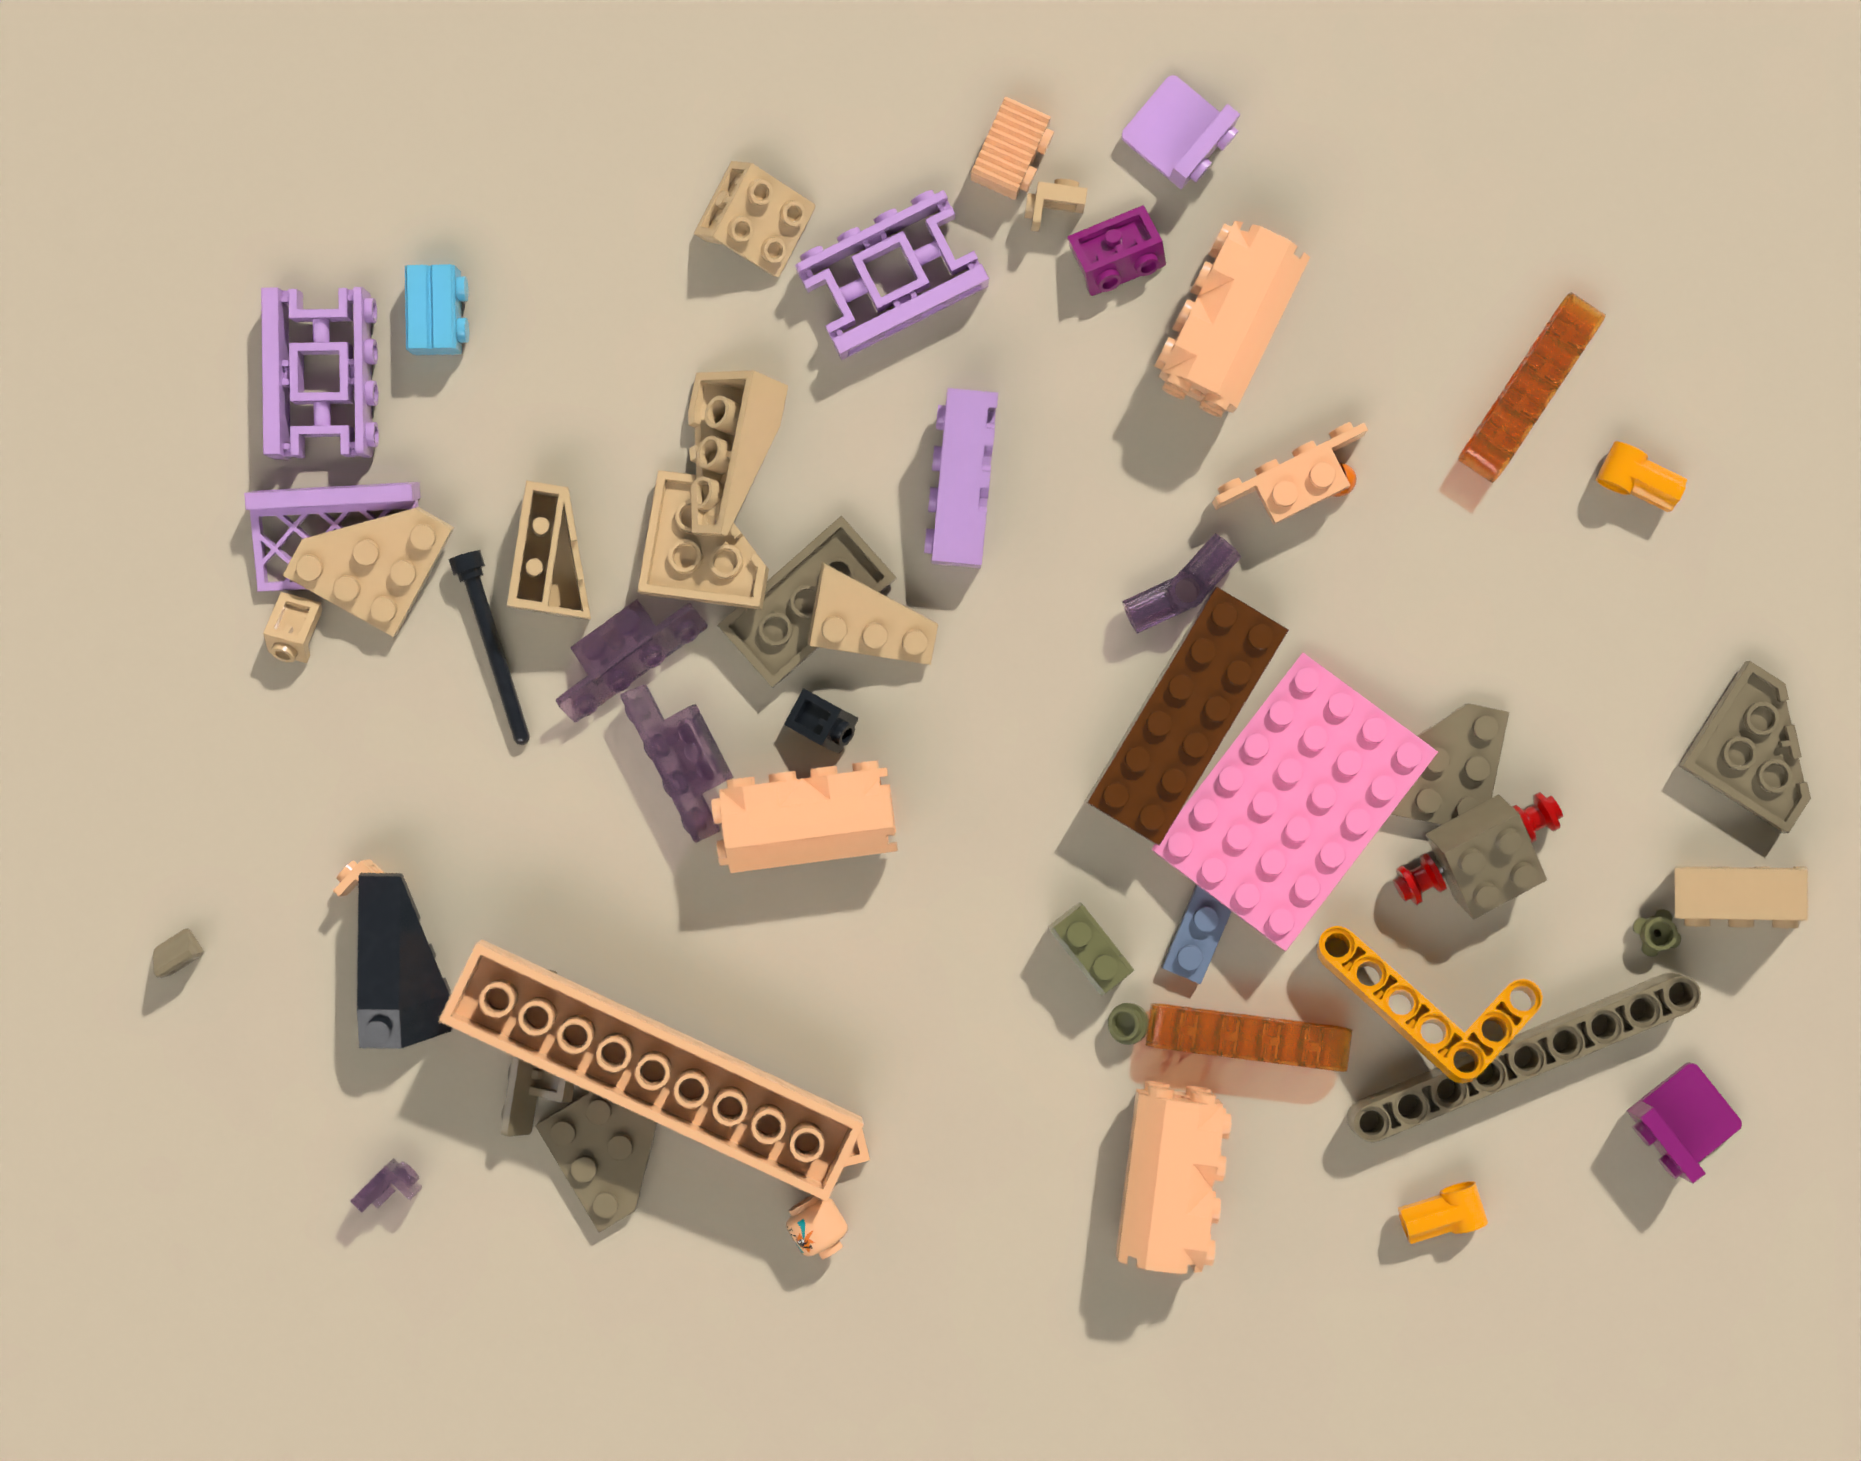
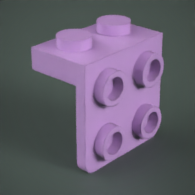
M1171 75L1166 78L1123 129L1122 140L1182 190L1190 179L1197 182L1212 164L1208 158L1217 147L1223 151L1239 132L1235 125L1240 114L1229 104L1219 112L1179 77Z

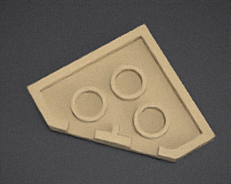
M658 470L638 592L641 595L762 610L769 572L768 567L735 523H733L727 536L696 535L692 533L691 485L696 480V475Z
M416 507L314 535L301 540L283 576L394 637L400 630L455 527Z

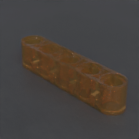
M1570 292L1560 303L1465 445L1457 460L1489 482H1495L1599 329L1606 314L1573 292Z
M1151 1003L1149 1028L1145 1045L1166 1050L1346 1072L1348 1071L1353 1029L1327 1024Z

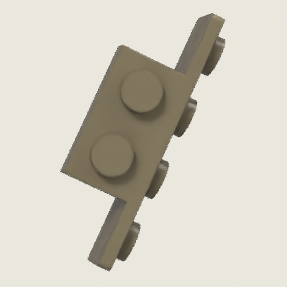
M513 1056L508 1070L509 1082L505 1104L501 1113L502 1125L500 1133L508 1137L530 1135L533 1127L537 1097L561 1103L572 1102L574 1084Z

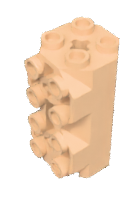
M1234 221L1232 226L1223 224L1208 254L1215 258L1213 264L1205 261L1190 291L1197 295L1195 302L1189 299L1186 300L1172 328L1179 332L1176 340L1168 337L1154 367L1161 370L1158 377L1165 381L1162 387L1163 391L1179 399H1184L1187 395L1201 402L1199 405L1200 409L1220 418L1224 412L1233 413L1237 409L1310 259V256L1305 252L1298 258L1294 254L1298 247L1296 244L1262 226L1252 224L1248 232L1240 230L1243 222Z
M878 761L852 764V773L838 774L837 766L810 769L811 778L798 780L796 771L768 775L769 783L756 785L755 777L726 780L727 789H719L720 798L711 800L714 823H722L723 839L717 841L720 866L728 865L730 873L898 852L897 842L889 843L888 836H895L896 834L890 785H881L880 778L889 776L888 768L879 769Z
M1145 1081L1144 1089H1136L1116 1248L1118 1262L1127 1264L1128 1256L1137 1258V1268L1174 1274H1187L1188 1265H1191L1194 1273L1202 1272L1204 1265L1213 1266L1216 1243L1215 1240H1211L1210 1231L1211 1223L1218 1224L1221 1199L1216 1198V1191H1212L1214 1181L1223 1182L1226 1156H1221L1222 1139H1229L1231 1114L1226 1113V1108H1223L1222 1102L1216 1099L1215 1094H1211V1089L1186 1086V1092H1179L1171 1089L1170 1084L1158 1081Z

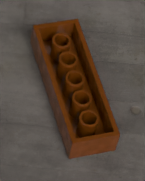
M1219 587L1212 589L1084 802L1150 842L1160 846L1289 629Z

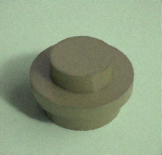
M1122 1003L1111 1011L1108 1018V1028L1110 1034L1117 1042L1126 1045L1136 1044L1146 1036L1149 1029V1019L1144 1009L1135 1003Z

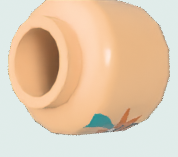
M811 1195L788 1210L791 1216L786 1222V1229L803 1255L813 1256L819 1254L821 1259H825L843 1247L840 1240L847 1233L848 1225L831 1198L825 1201Z

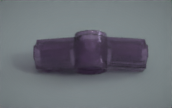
M1214 533L1175 577L1123 600L1122 605L1136 634L1181 613L1192 610L1201 604L1210 591L1242 558L1241 555L1225 539ZM1179 581H1189L1196 587L1197 593L1193 602L1187 603L1178 599L1175 588Z

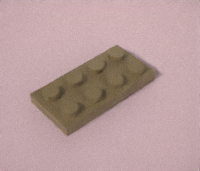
M842 515L767 581L762 610L737 607L717 625L772 688L819 648L809 646L807 641L822 562L879 593L897 579Z

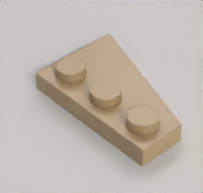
M822 562L807 641L809 646L931 665L938 624L935 621Z

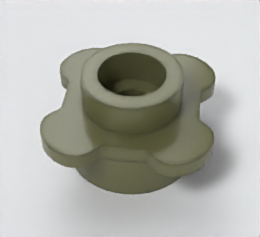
M1659 909L1654 916L1647 919L1637 918L1633 923V931L1639 934L1643 943L1641 950L1646 956L1654 957L1659 951L1676 948L1681 943V935L1672 922L1673 916L1668 910ZM1655 929L1660 930L1658 937H1655L1653 934Z

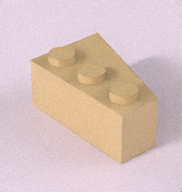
M526 480L507 601L508 608L584 620L591 619L568 487Z
M1676 866L1675 918L1684 919V926L1709 927L1711 926L1710 919H1728V927L1750 928L1754 927V920H1772L1773 928H1799V921H1808L1807 866H1794V868H1770L1768 866Z

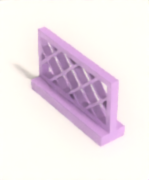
M403 482L255 490L244 493L246 510H250L257 591L306 589L288 578L284 581L268 582L267 563L277 554L289 564L291 557L281 547L294 532L303 539L311 537L299 527L309 514H319L331 525L326 531L329 532L344 528L341 523L350 512L359 511L369 520H373L377 517L370 511L384 510L378 516L380 518L387 516L393 509H413L419 507L418 499L421 498L420 483ZM342 512L336 520L328 514ZM287 515H300V516H299V518L294 522V521H292ZM277 516L290 527L276 544L263 533L262 517ZM265 545L271 549L267 555L265 554Z

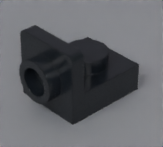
M803 688L784 725L839 754L843 747L852 740L858 717Z

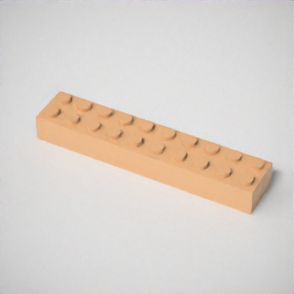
M483 939L476 943L439 1019L440 1022L825 1201H828L864 1125L862 1117Z

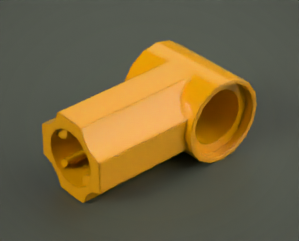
M1614 442L1596 478V482L1613 492L1622 495L1632 494L1666 512L1672 511L1686 489L1687 479L1647 460L1648 455L1642 450L1623 442Z
M1474 1181L1453 1184L1442 1189L1440 1195L1398 1207L1401 1225L1410 1244L1449 1232L1454 1234L1472 1232L1488 1224L1478 1188Z

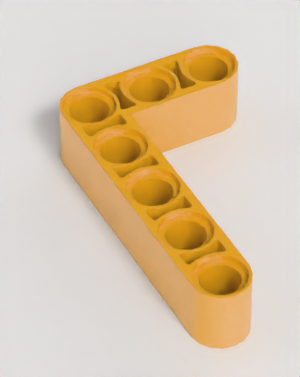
M1342 926L1329 927L1322 933L1317 944L1316 952L1318 959L1329 971L1448 1078L1457 1083L1464 1084L1477 1078L1537 1013L1542 1005L1543 996L1541 990L1534 982L1526 979L1514 980L1468 1030L1463 1032L1347 928ZM1329 939H1341L1347 945L1348 953L1343 957H1333L1326 951L1325 943ZM1364 966L1374 968L1379 974V982L1372 986L1362 984L1357 978V970ZM1523 991L1526 993L1531 1001L1530 1009L1520 1011L1514 1008L1510 1001L1511 992ZM1397 994L1407 997L1411 1004V1011L1404 1015L1396 1014L1389 1006V998ZM1487 1021L1499 1024L1503 1031L1502 1040L1492 1042L1486 1039L1482 1033V1024ZM1426 1023L1438 1025L1443 1033L1442 1041L1436 1044L1425 1041L1421 1034V1026ZM1467 1052L1474 1058L1475 1069L1473 1072L1464 1073L1455 1067L1453 1062L1455 1053Z

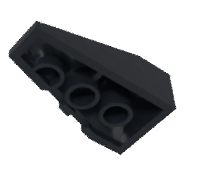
M403 873L359 874L357 953L359 1048L402 1049L451 1032L453 1028L439 1021L451 997V990L446 977L443 978L435 960L436 953L431 943H428L419 922L421 917Z

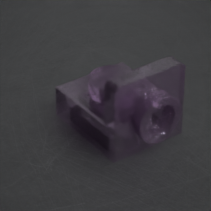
M393 1158L350 1202L361 1213L371 1204L378 1209L396 1191L391 1184L408 1200H411L422 1189V1186L417 1182L419 1175L407 1163L403 1161L398 1163Z

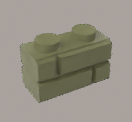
M1081 902L1048 926L1052 934L1101 996L1134 971L1133 967Z

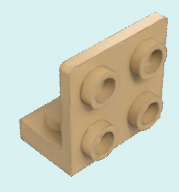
M731 161L693 234L706 242L724 245L770 275L779 277L815 210V204L753 163Z

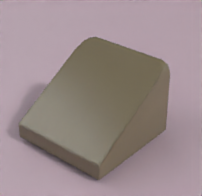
M183 929L154 949L153 972L157 978L173 975L203 955L204 951L190 929Z

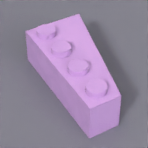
M948 388L946 405H938L936 430H944L942 446H934L932 471H940L938 488L930 487L928 512H935L936 519L935 529L926 528L924 553L932 554V564L981 568L991 457L995 433V414L998 402L997 392Z

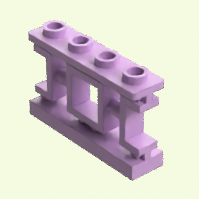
M933 190L923 192L911 200L912 206L900 212H897L896 209H890L874 219V225L860 231L859 227L852 228L837 237L839 243L825 250L822 246H817L800 256L801 262L797 263L795 267L807 292L809 293L827 284L843 316L825 325L841 361L988 287L989 277L983 265L979 263L976 253L972 251L955 260L939 228L955 219V212L952 206H950L944 190L934 194ZM938 211L937 214L926 219V226L934 241L913 251L904 231L889 238L887 237ZM900 247L916 280L881 297L865 264ZM865 249L851 256L852 263L860 277L859 279L839 288L829 268L813 275L857 251ZM942 256L951 276L965 269L968 270L917 296V293L930 287L929 280L921 267L922 265ZM866 293L869 294L878 313L891 306L894 307L845 333L842 332L856 324L847 303Z
M278 287L261 288L263 455L274 460L291 459V457L305 458V437H340L341 455L345 457H373V447H378L379 444L377 422H372V406H377L379 398L377 382L372 381V364H377L378 347L376 340L371 339V323L377 322V303L375 298H371L370 293L363 287H353V289L338 288L339 309H303V293L298 289L282 291ZM289 318L294 322H312L313 342L289 343ZM354 318V359L353 346L350 343L330 342V322L353 321ZM304 355H339L340 392H304ZM354 395L355 442L353 427L349 425H331V404H354ZM290 401L296 405L314 404V426H290Z

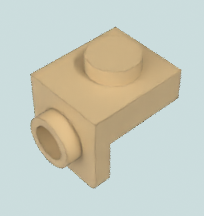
M1055 179L1054 183L1038 181L1036 194L1028 193L1025 209L1024 218L1032 219L1031 231L1039 232L1043 208L1083 214L1088 188L1079 187V182L1071 179Z

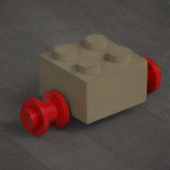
M1541 792L1533 795V805L1524 810L1517 805L1511 806L1498 794L1427 832L1425 835L1437 861L1434 862L1425 853L1420 856V866L1409 871L1404 866L1397 868L1398 878L1394 879L1393 883L1405 902L1411 899L1415 905L1423 902L1422 893L1433 887L1440 893L1447 889L1443 879L1445 878L1455 901L1474 920L1547 881L1532 843L1537 841L1536 832L1544 827L1549 828L1553 832L1560 829L1559 819L1563 818L1562 810L1551 795L1546 798Z

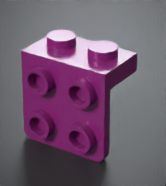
M1691 1062L1685 1063L1626 1110L1636 1122L1632 1128L1646 1145L1650 1146L1653 1144L1662 1155L1658 1160L1664 1169L1674 1179L1681 1177L1692 1184L1706 1174L1698 1163L1742 1127V1121L1699 1066Z

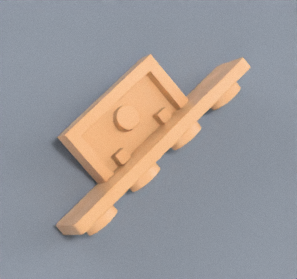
M1351 422L1341 425L1328 433L1331 438L1330 440L1316 446L1314 440L1307 442L1291 452L1294 458L1280 465L1277 459L1271 460L1254 470L1257 476L1243 483L1238 477L1217 488L1219 495L1214 498L1212 503L1217 510L1257 491L1273 525L1350 486L1334 451L1362 438L1368 429L1365 423L1353 427Z

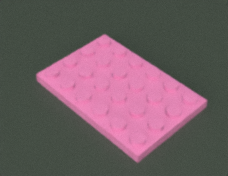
M1302 653L1179 812L1160 846L1155 844L1151 850L1286 952L1438 751L1309 656Z

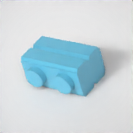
M455 265L405 266L406 350L413 355L462 354V343L469 342V322L467 318H462L461 302H467L469 298L468 280L466 276H461V271Z

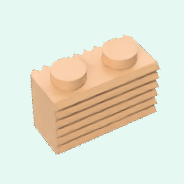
M1005 96L972 168L971 180L1013 200H1016L1020 189L1028 192L1037 172L1036 168L1031 167L1037 152L1045 155L1054 135V131L1048 129L1051 117Z

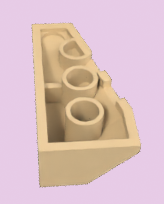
M754 370L696 373L688 411L689 426L695 429V446L689 448L690 461L696 463V480L691 485L692 533L713 536L728 535L780 428L788 385Z

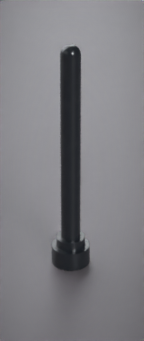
M481 550L452 557L448 560L453 576L458 575L459 581L465 583L513 739L518 745H525L530 739V734L480 578L484 576L482 568L485 567Z

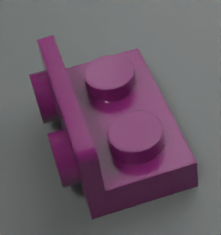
M1144 205L1067 236L1069 247L1085 277L1086 287L1090 296L1112 291L1123 283L1140 276H1148L1166 265L1163 241Z

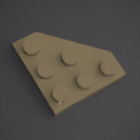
M1745 661L1680 762L1679 767L1782 833H1789L1810 801L1811 796L1808 783L1804 782L1799 760L1802 757L1795 724H1791L1786 701L1789 700L1786 684L1753 662Z
M1468 703L1417 735V737L1437 750L1438 753L1391 815L1442 825L1491 799L1509 712Z
M589 1092L537 1123L535 1127L600 1233L637 1209L657 1122L593 1092Z

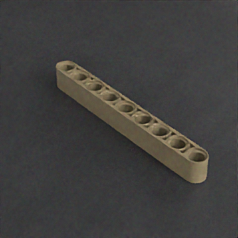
M1671 972L1661 974L1517 1034L1490 1063L1493 1073L1486 1082L1478 1083L1476 1078L1464 1084L1454 1082L1455 1088L1452 1095L1448 1098L1440 1099L1437 1095V1086L1442 1080L1448 1079V1077L1441 1070L1435 1068L1358 1100L1348 1110V1125L1356 1135L1365 1141L1377 1142L1687 1014L1700 1003V987L1690 977ZM1680 982L1684 990L1683 997L1677 1003H1672L1669 999V990L1672 985ZM1642 998L1645 1002V1012L1640 1018L1633 1019L1630 1013L1631 1005L1635 1000ZM1604 1014L1607 1018V1028L1600 1035H1594L1591 1027L1592 1021L1598 1015ZM1566 1030L1569 1035V1043L1565 1049L1556 1051L1553 1047V1038L1558 1032ZM1528 1046L1531 1052L1530 1061L1525 1066L1517 1067L1514 1061L1516 1051L1521 1047ZM1470 1054L1453 1061L1455 1067L1461 1072L1470 1073L1475 1069V1061ZM1409 1094L1414 1095L1417 1103L1413 1112L1406 1115L1400 1114L1398 1104L1401 1098ZM1367 1111H1376L1378 1113L1377 1125L1371 1130H1361L1359 1124L1361 1116Z

